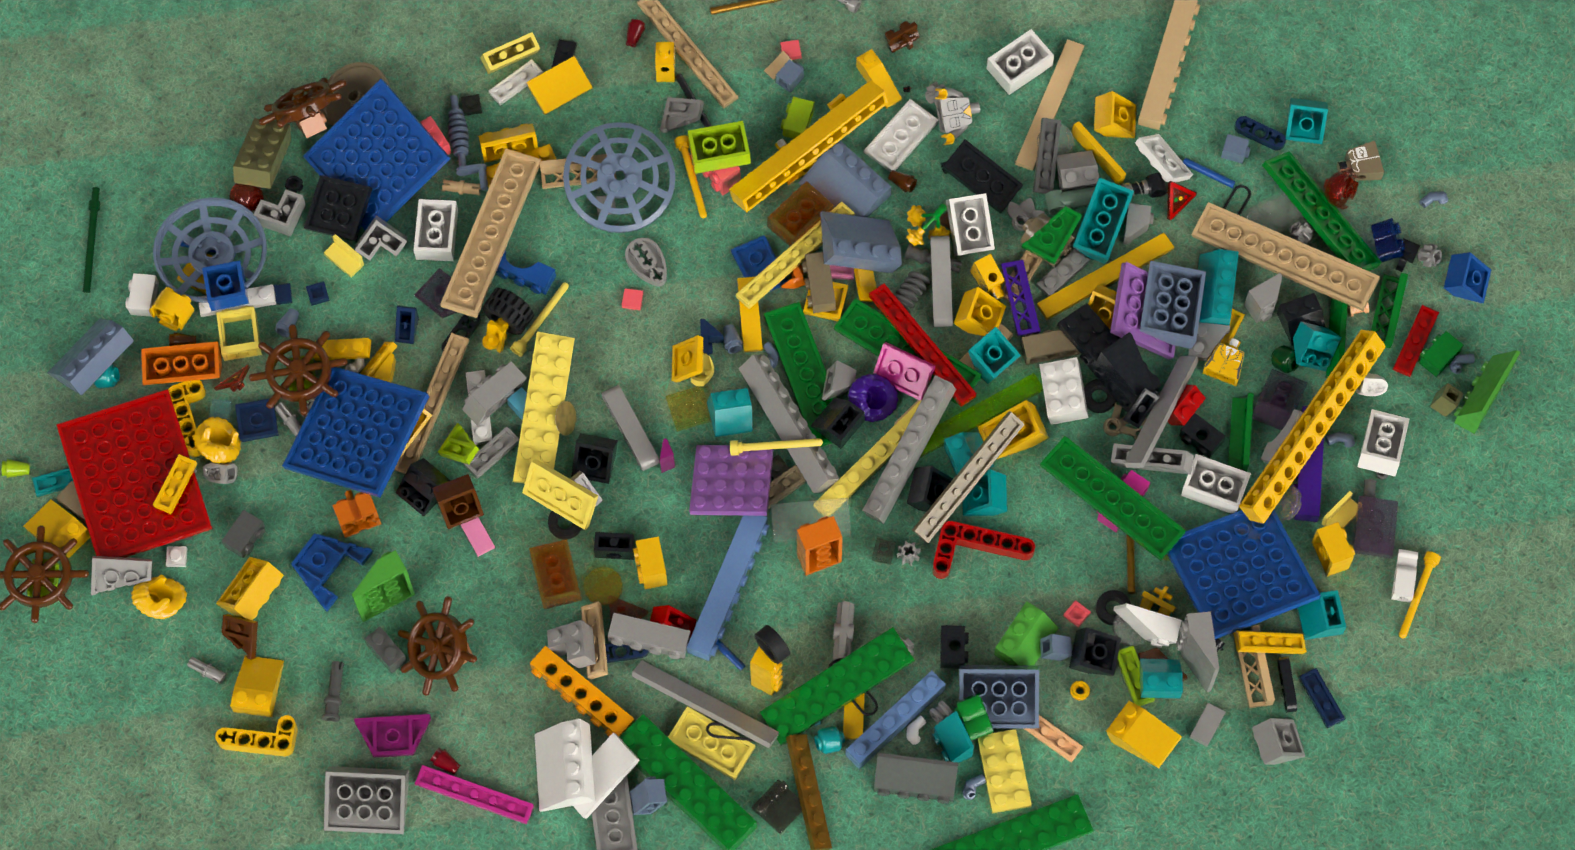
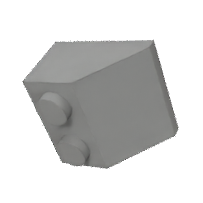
M1092 150L1057 155L1056 167L1060 190L1064 192L1096 186L1099 174Z
M1281 273L1248 291L1244 306L1256 323L1260 321L1266 322L1272 317L1282 280Z
M1270 718L1252 727L1254 739L1260 750V757L1265 765H1276L1306 757L1294 719Z

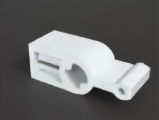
M1398 550L1392 600L1411 603L1414 596L1418 552Z

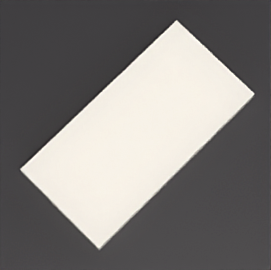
M909 99L864 149V153L889 172L892 170L896 171L938 124V119Z
M612 733L592 755L595 801L573 806L585 819L592 814L640 761L617 734Z

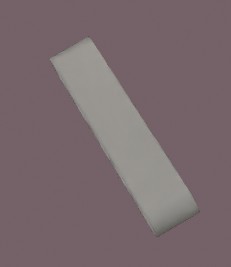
M930 236L934 327L953 326L950 238L949 236Z
M616 385L602 392L601 396L604 402H607L606 406L612 417L615 418L614 421L621 434H624L623 437L630 450H632L631 452L638 465H641L640 469L645 471L659 464V458L620 386Z

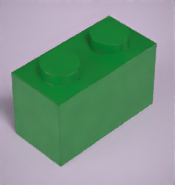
M1447 331L1442 335L1438 334L1432 341L1433 345L1430 348L1426 347L1420 354L1419 364L1436 378L1453 361L1455 356L1461 352L1464 346Z

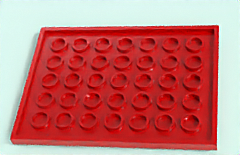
M168 389L56 425L96 556L126 558L212 530L195 472H193L172 514L153 506L178 455L190 458Z

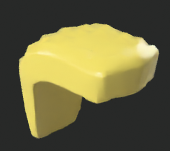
M703 353V373L691 377V383L695 386L706 385L714 374V365L709 355Z

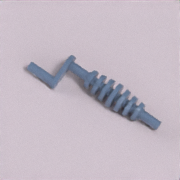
M452 95L450 97L452 109L448 112V135L455 157H458L459 167L456 168V174L458 176H466L479 172L481 190H487L486 164L466 165L465 156L469 154V130L462 109H459L457 95Z

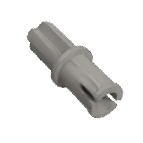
M281 402L275 406V410L284 421L283 424L287 425L294 436L297 437L302 425L296 419L297 416L292 414L288 407Z
M191 657L187 664L188 667L200 672L202 677L210 678L220 685L227 675L225 672L213 667L211 663L207 665L194 657Z

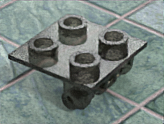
M779 779L751 807L779 834L802 812L799 797L788 788L786 782H781Z

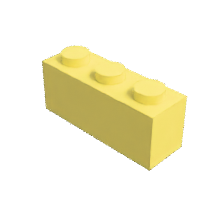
M533 32L482 54L480 58L487 73L490 74L537 53L540 47Z

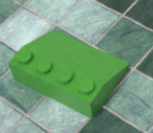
M1515 350L1493 355L1490 361L1486 360L1480 369L1483 371L1482 375L1476 376L1472 383V386H1474L1472 392L1468 390L1463 398V401H1465L1464 406L1459 405L1454 414L1457 417L1454 422L1455 424L1475 434L1509 376L1520 351Z
M396 550L384 553L352 593L353 600L363 622L415 595L408 572Z

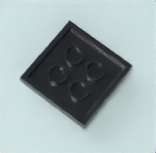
M320 175L304 229L330 236L336 234L342 239L356 242L372 188Z

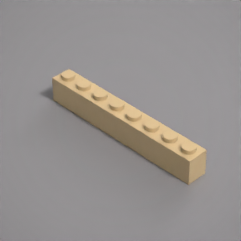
M1198 0L1174 1L1141 109L1138 125L1156 130L1160 129L1161 124L1165 125L1167 114H1164L1165 109L1170 108L1172 98H1169V96L1176 89L1177 83L1174 82L1175 77L1179 78L1182 68L1179 66L1180 61L1184 62L1186 51H1183V49L1190 42L1189 30L1193 31L1196 20H1193V16L1198 15L1200 4H1197Z

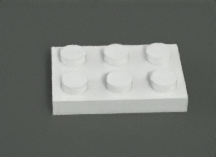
M1160 134L1140 137L1135 142L1139 147V151L1149 159L1150 164L1160 172L1162 178L1169 184L1189 180L1193 176V173Z

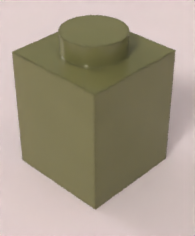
M1447 383L1435 394L1430 407L1446 417L1458 407L1463 393Z

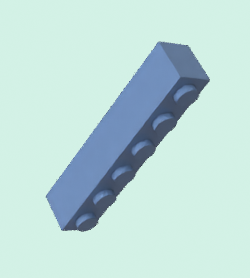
M930 671L846 749V756L858 769H861L945 691L946 684L933 671Z

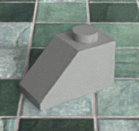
M1129 204L1123 244H1129L1148 230L1149 224H1153L1154 213H1151V206Z
M837 360L827 370L822 399L828 400L845 394L852 386V383L855 382L857 370Z

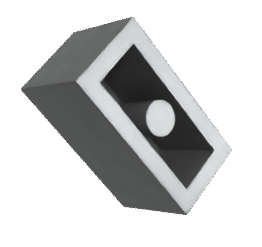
M243 510L222 539L223 546L242 558L246 554L249 555L254 548L257 538L260 539L265 533L263 521Z
M378 627L365 638L367 646L391 674L407 662L404 653L381 627Z

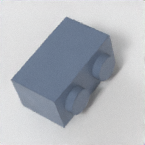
M647 777L630 791L633 815L652 814L667 803L664 779Z

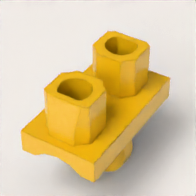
M499 318L496 322L490 320L487 324L486 335L482 340L483 346L488 350L496 349L498 353H501L507 339L506 330L509 324L502 318Z
M1167 586L1163 590L1155 587L1153 592L1158 594L1159 597L1146 591L1141 595L1143 596L1140 604L1141 608L1151 610L1153 604L1156 603L1161 606L1157 613L1170 616L1171 612L1174 613L1176 607L1163 601L1164 598L1169 601L1173 598L1172 595L1167 593L1169 589Z

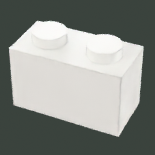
M133 273V278L129 281L128 286L130 295L126 298L125 302L130 315L152 317L149 309L156 300L159 285L156 275Z

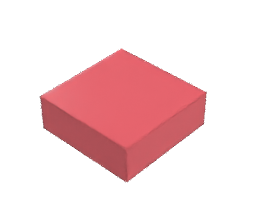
M799 40L780 42L781 51H784L792 60L802 59Z
M625 288L622 308L641 310L643 291Z
M1075 600L1063 614V617L1079 628L1091 614V611Z

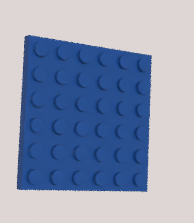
M380 79L303 156L319 176L331 177L372 188L361 225L365 231L376 216L387 222L451 159L383 79Z
M333 367L328 385L338 391V396L334 398L322 391L316 397L282 466L296 473L381 498L430 396L426 392Z
M1241 510L1186 531L1183 537L1167 554L1197 612L1211 611L1215 639L1320 599L1319 591L1275 510L1271 512L1264 524L1250 521Z

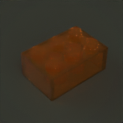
M806 181L767 217V227L790 247L821 220L820 212H830L833 209V204Z
M567 539L529 548L543 609L581 601V594Z

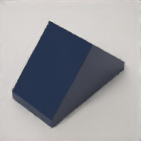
M397 305L395 342L414 344L419 321L416 308Z

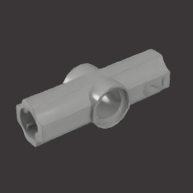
M839 602L837 606L836 623H834L833 640H835L833 661L842 660L850 655L855 607L850 602Z

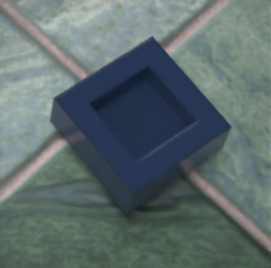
M324 281L306 286L311 306L330 301Z

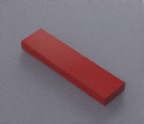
M1421 305L1392 370L1408 377L1411 376L1438 317V311Z

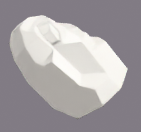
M1368 372L1356 389V392L1364 396H1378L1387 391L1388 384L1383 377Z

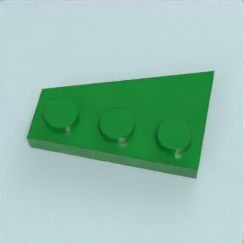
M1065 206L1044 227L1023 243L1021 247L1055 265L1082 218V214Z

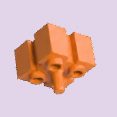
M347 490L345 492L346 499H341L332 505L345 538L360 533L359 531L364 529L368 530L381 525L374 502L369 494L360 492L354 496L352 490Z

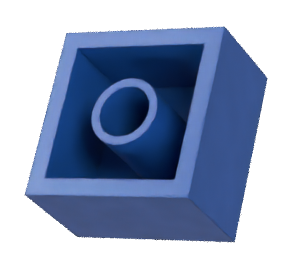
M240 260L202 268L207 300L211 311L249 304L244 270Z

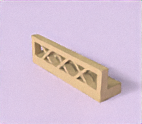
M593 155L590 160L601 163L607 155ZM567 158L540 162L543 189L564 187L563 174ZM571 162L569 173L572 172L576 177L569 181L570 186L581 185V179L577 180L580 178L581 164ZM587 167L586 171L590 170L594 173L590 179H586L587 184L597 181V171ZM553 174L557 177L553 183H546L545 175Z
M1254 625L1247 631L1260 632L1259 625ZM1238 652L1249 708L1273 705L1275 697L1265 653L1248 652L1255 657V662L1251 667L1244 662L1247 652H1244V654ZM1251 671L1259 676V681L1256 685L1248 681L1247 676ZM1257 690L1263 695L1264 701L1253 703L1251 695Z

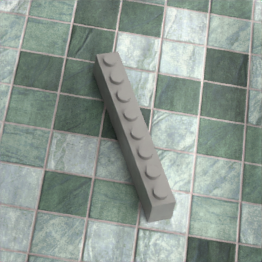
M765 354L752 355L739 367V370L781 440L816 439V436L809 429L807 421L798 411V406L792 401L788 390L780 381L779 375L772 368L770 360ZM820 446L787 448L813 493L827 491L840 479L836 469L831 465L825 451Z
M936 375L934 376L862 510L868 517L882 524L885 523L956 391L951 382Z

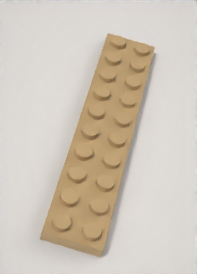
M505 149L441 301L442 308L474 318L478 317L539 169L541 159Z
M1209 202L1191 234L1192 237L1219 249L1239 251L1238 257L1276 274L1281 273L1283 277L1361 311H1364L1380 279V276Z

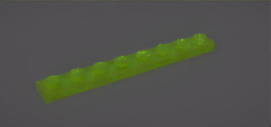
M1035 373L937 425L920 458L942 447L944 439L962 432H969L1042 392L1043 386Z

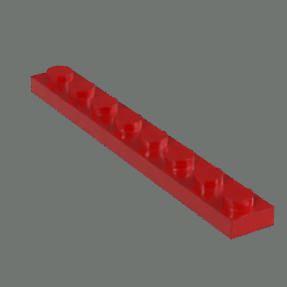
M885 283L869 293L870 299L920 359L935 365L933 374L954 385L956 391L952 397L960 407L976 397L977 393Z

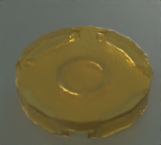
M609 567L593 569L584 580L586 597L593 603L611 604L622 593L623 583L621 577Z

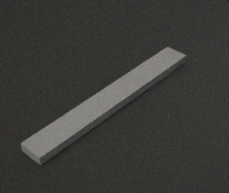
M1180 356L1159 395L1160 398L1152 408L1124 462L1126 468H1144L1199 362L1197 356Z
M643 660L632 672V677L767 748H770L779 735V732Z

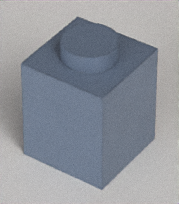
M789 59L776 74V83L791 93L804 78L803 67Z
M1227 134L1221 158L1243 164L1244 157L1248 158L1251 147H1247L1249 140Z
M1050 634L1040 639L1041 658L1062 661L1072 656L1071 637Z

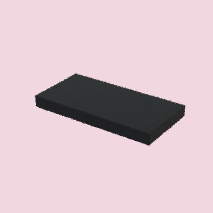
M966 139L963 140L942 167V169L974 194L986 193L988 205L1000 214L1023 186L1021 182Z

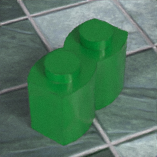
M979 693L957 701L955 711L963 719L964 727L971 740L994 732Z

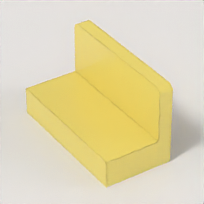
M335 234L332 236L334 243L324 252V255L352 278L364 266L362 256Z
M1351 491L1324 516L1321 523L1323 526L1339 522L1340 526L1345 528L1362 511L1363 508L1351 499L1353 494Z

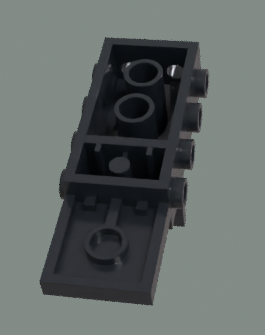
M1088 303L1058 322V328L1081 353L1080 358L1126 412L1129 411L1143 388L1159 394L1158 391L1162 384L1159 378L1151 373L1147 364L1142 360L1136 342L1130 332L1122 338L1110 333L1111 329L1107 327Z

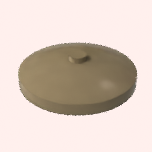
M365 62L351 63L337 70L328 79L329 85L341 79L346 81L344 87L333 92L341 93L342 98L331 101L326 107L321 109L327 122L332 127L380 79H383L389 85L384 73L376 66Z

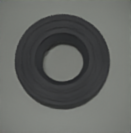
M1099 379L1090 381L1084 387L1086 405L1090 411L1104 413L1112 409L1116 399ZM1096 390H1103L1107 394V398L1103 402H1096L1092 398V393Z
M551 511L548 517V527L555 537L567 540L579 534L582 528L574 523L567 529L559 527L558 520L562 516Z
M1117 590L1104 592L1096 603L1097 616L1107 625L1115 626L1124 623L1125 621L1118 614L1112 615L1108 613L1106 605L1110 601H1116L1120 605L1131 604L1129 598Z

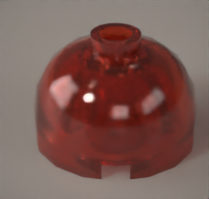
M1338 171L1330 178H1327L1324 183V189L1329 203L1337 208L1346 209L1348 206L1345 204L1349 197L1353 200L1356 195L1358 182L1355 181V178H1358V176L1351 172Z

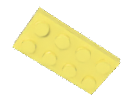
M534 459L531 461L522 493L584 530L587 529L592 519L598 495L539 460Z
M687 706L668 738L681 750L736 780L754 751L755 745L745 740L711 737L706 731V726L714 721ZM713 725L709 727V731L714 735L740 737L723 726Z
M1016 729L990 733L977 738L992 814L1031 807L1032 804Z

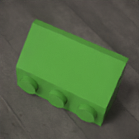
M1026 601L995 647L994 655L1009 665H1035L1041 656L1040 639L1050 634H1055L1059 628L1042 610Z

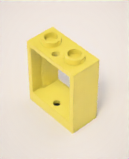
M243 306L240 309H224L216 313L221 354L224 361L262 355V350L258 347L260 335L257 313L254 307ZM252 319L254 342L227 346L224 323Z

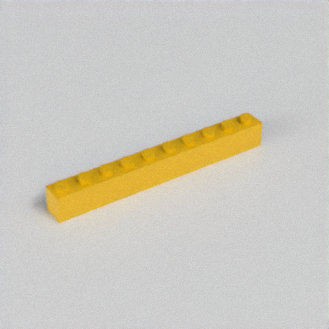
M872 80L861 86L860 89L848 96L812 126L805 129L799 136L791 140L786 146L778 150L739 182L735 183L729 189L732 200L747 213L888 104L885 91Z

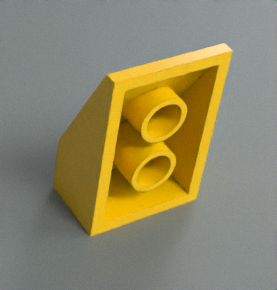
M1025 400L978 426L984 442L1008 411L1012 412L1025 424L997 459L1034 447L1049 438L1036 406L1031 402Z
M52 499L23 526L35 538H37V528L44 526V542L52 543L60 549L69 540L75 538L77 545L66 554L68 559L90 538L88 529Z
M245 655L233 689L230 706L233 712L273 717L284 661L261 657L250 660Z
M1131 701L1126 703L1106 730L1113 744L1157 768H1160L1182 738L1181 735L1154 715Z

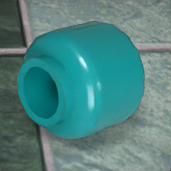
M111 364L94 382V385L99 389L114 387L120 380L118 368Z
M831 726L819 729L817 735L814 736V741L818 751H821L823 754H829L841 750L842 743H845L844 733L842 731L839 732L837 727Z

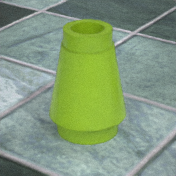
M10 459L2 461V476L10 478L30 475V463Z

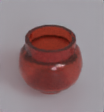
M238 183L232 187L229 195L230 200L243 205L252 213L255 212L260 200H264L263 191L260 187Z

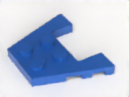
M314 533L291 565L324 610L328 612L338 597L323 587L324 583L345 556L350 557L363 566L373 551L367 547L363 548L356 544L340 542L337 539Z

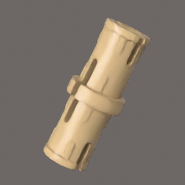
M443 180L442 191L457 192L459 195L465 193L480 196V184L467 183L465 180H460V182Z

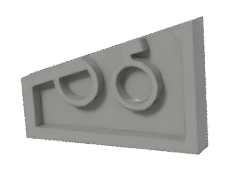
M93 556L91 596L126 585L131 586L150 581L152 579L153 559Z

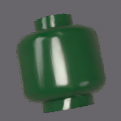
M1282 345L1272 352L1271 362L1276 369L1284 373H1290L1299 367L1296 364L1294 349Z

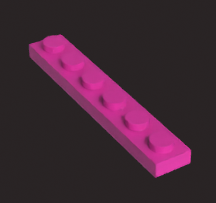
M422 765L415 781L416 786L524 824L528 823L534 808L532 803Z

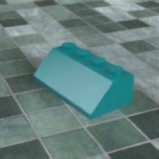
M1099 178L1073 248L1090 259L1106 264L1134 191Z
M1218 249L1199 255L1198 270L1206 272L1199 322L1230 325L1239 251Z

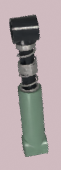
M1160 173L1150 174L1140 183L1136 181L1134 184L1123 183L1121 185L1133 190V196L1135 194H1148L1151 198H1156L1167 194L1165 180ZM1096 186L1064 192L1062 190H1053L1046 193L1045 199L1049 214L1056 215L1065 206L1070 209L1087 207Z

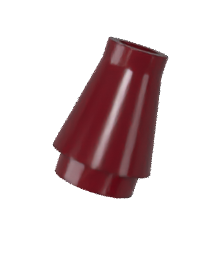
M631 19L628 23L627 40L625 43L627 46L636 47L645 30V23L643 21Z
M440 747L430 759L434 766L451 772L453 775L461 766L445 749L442 750Z

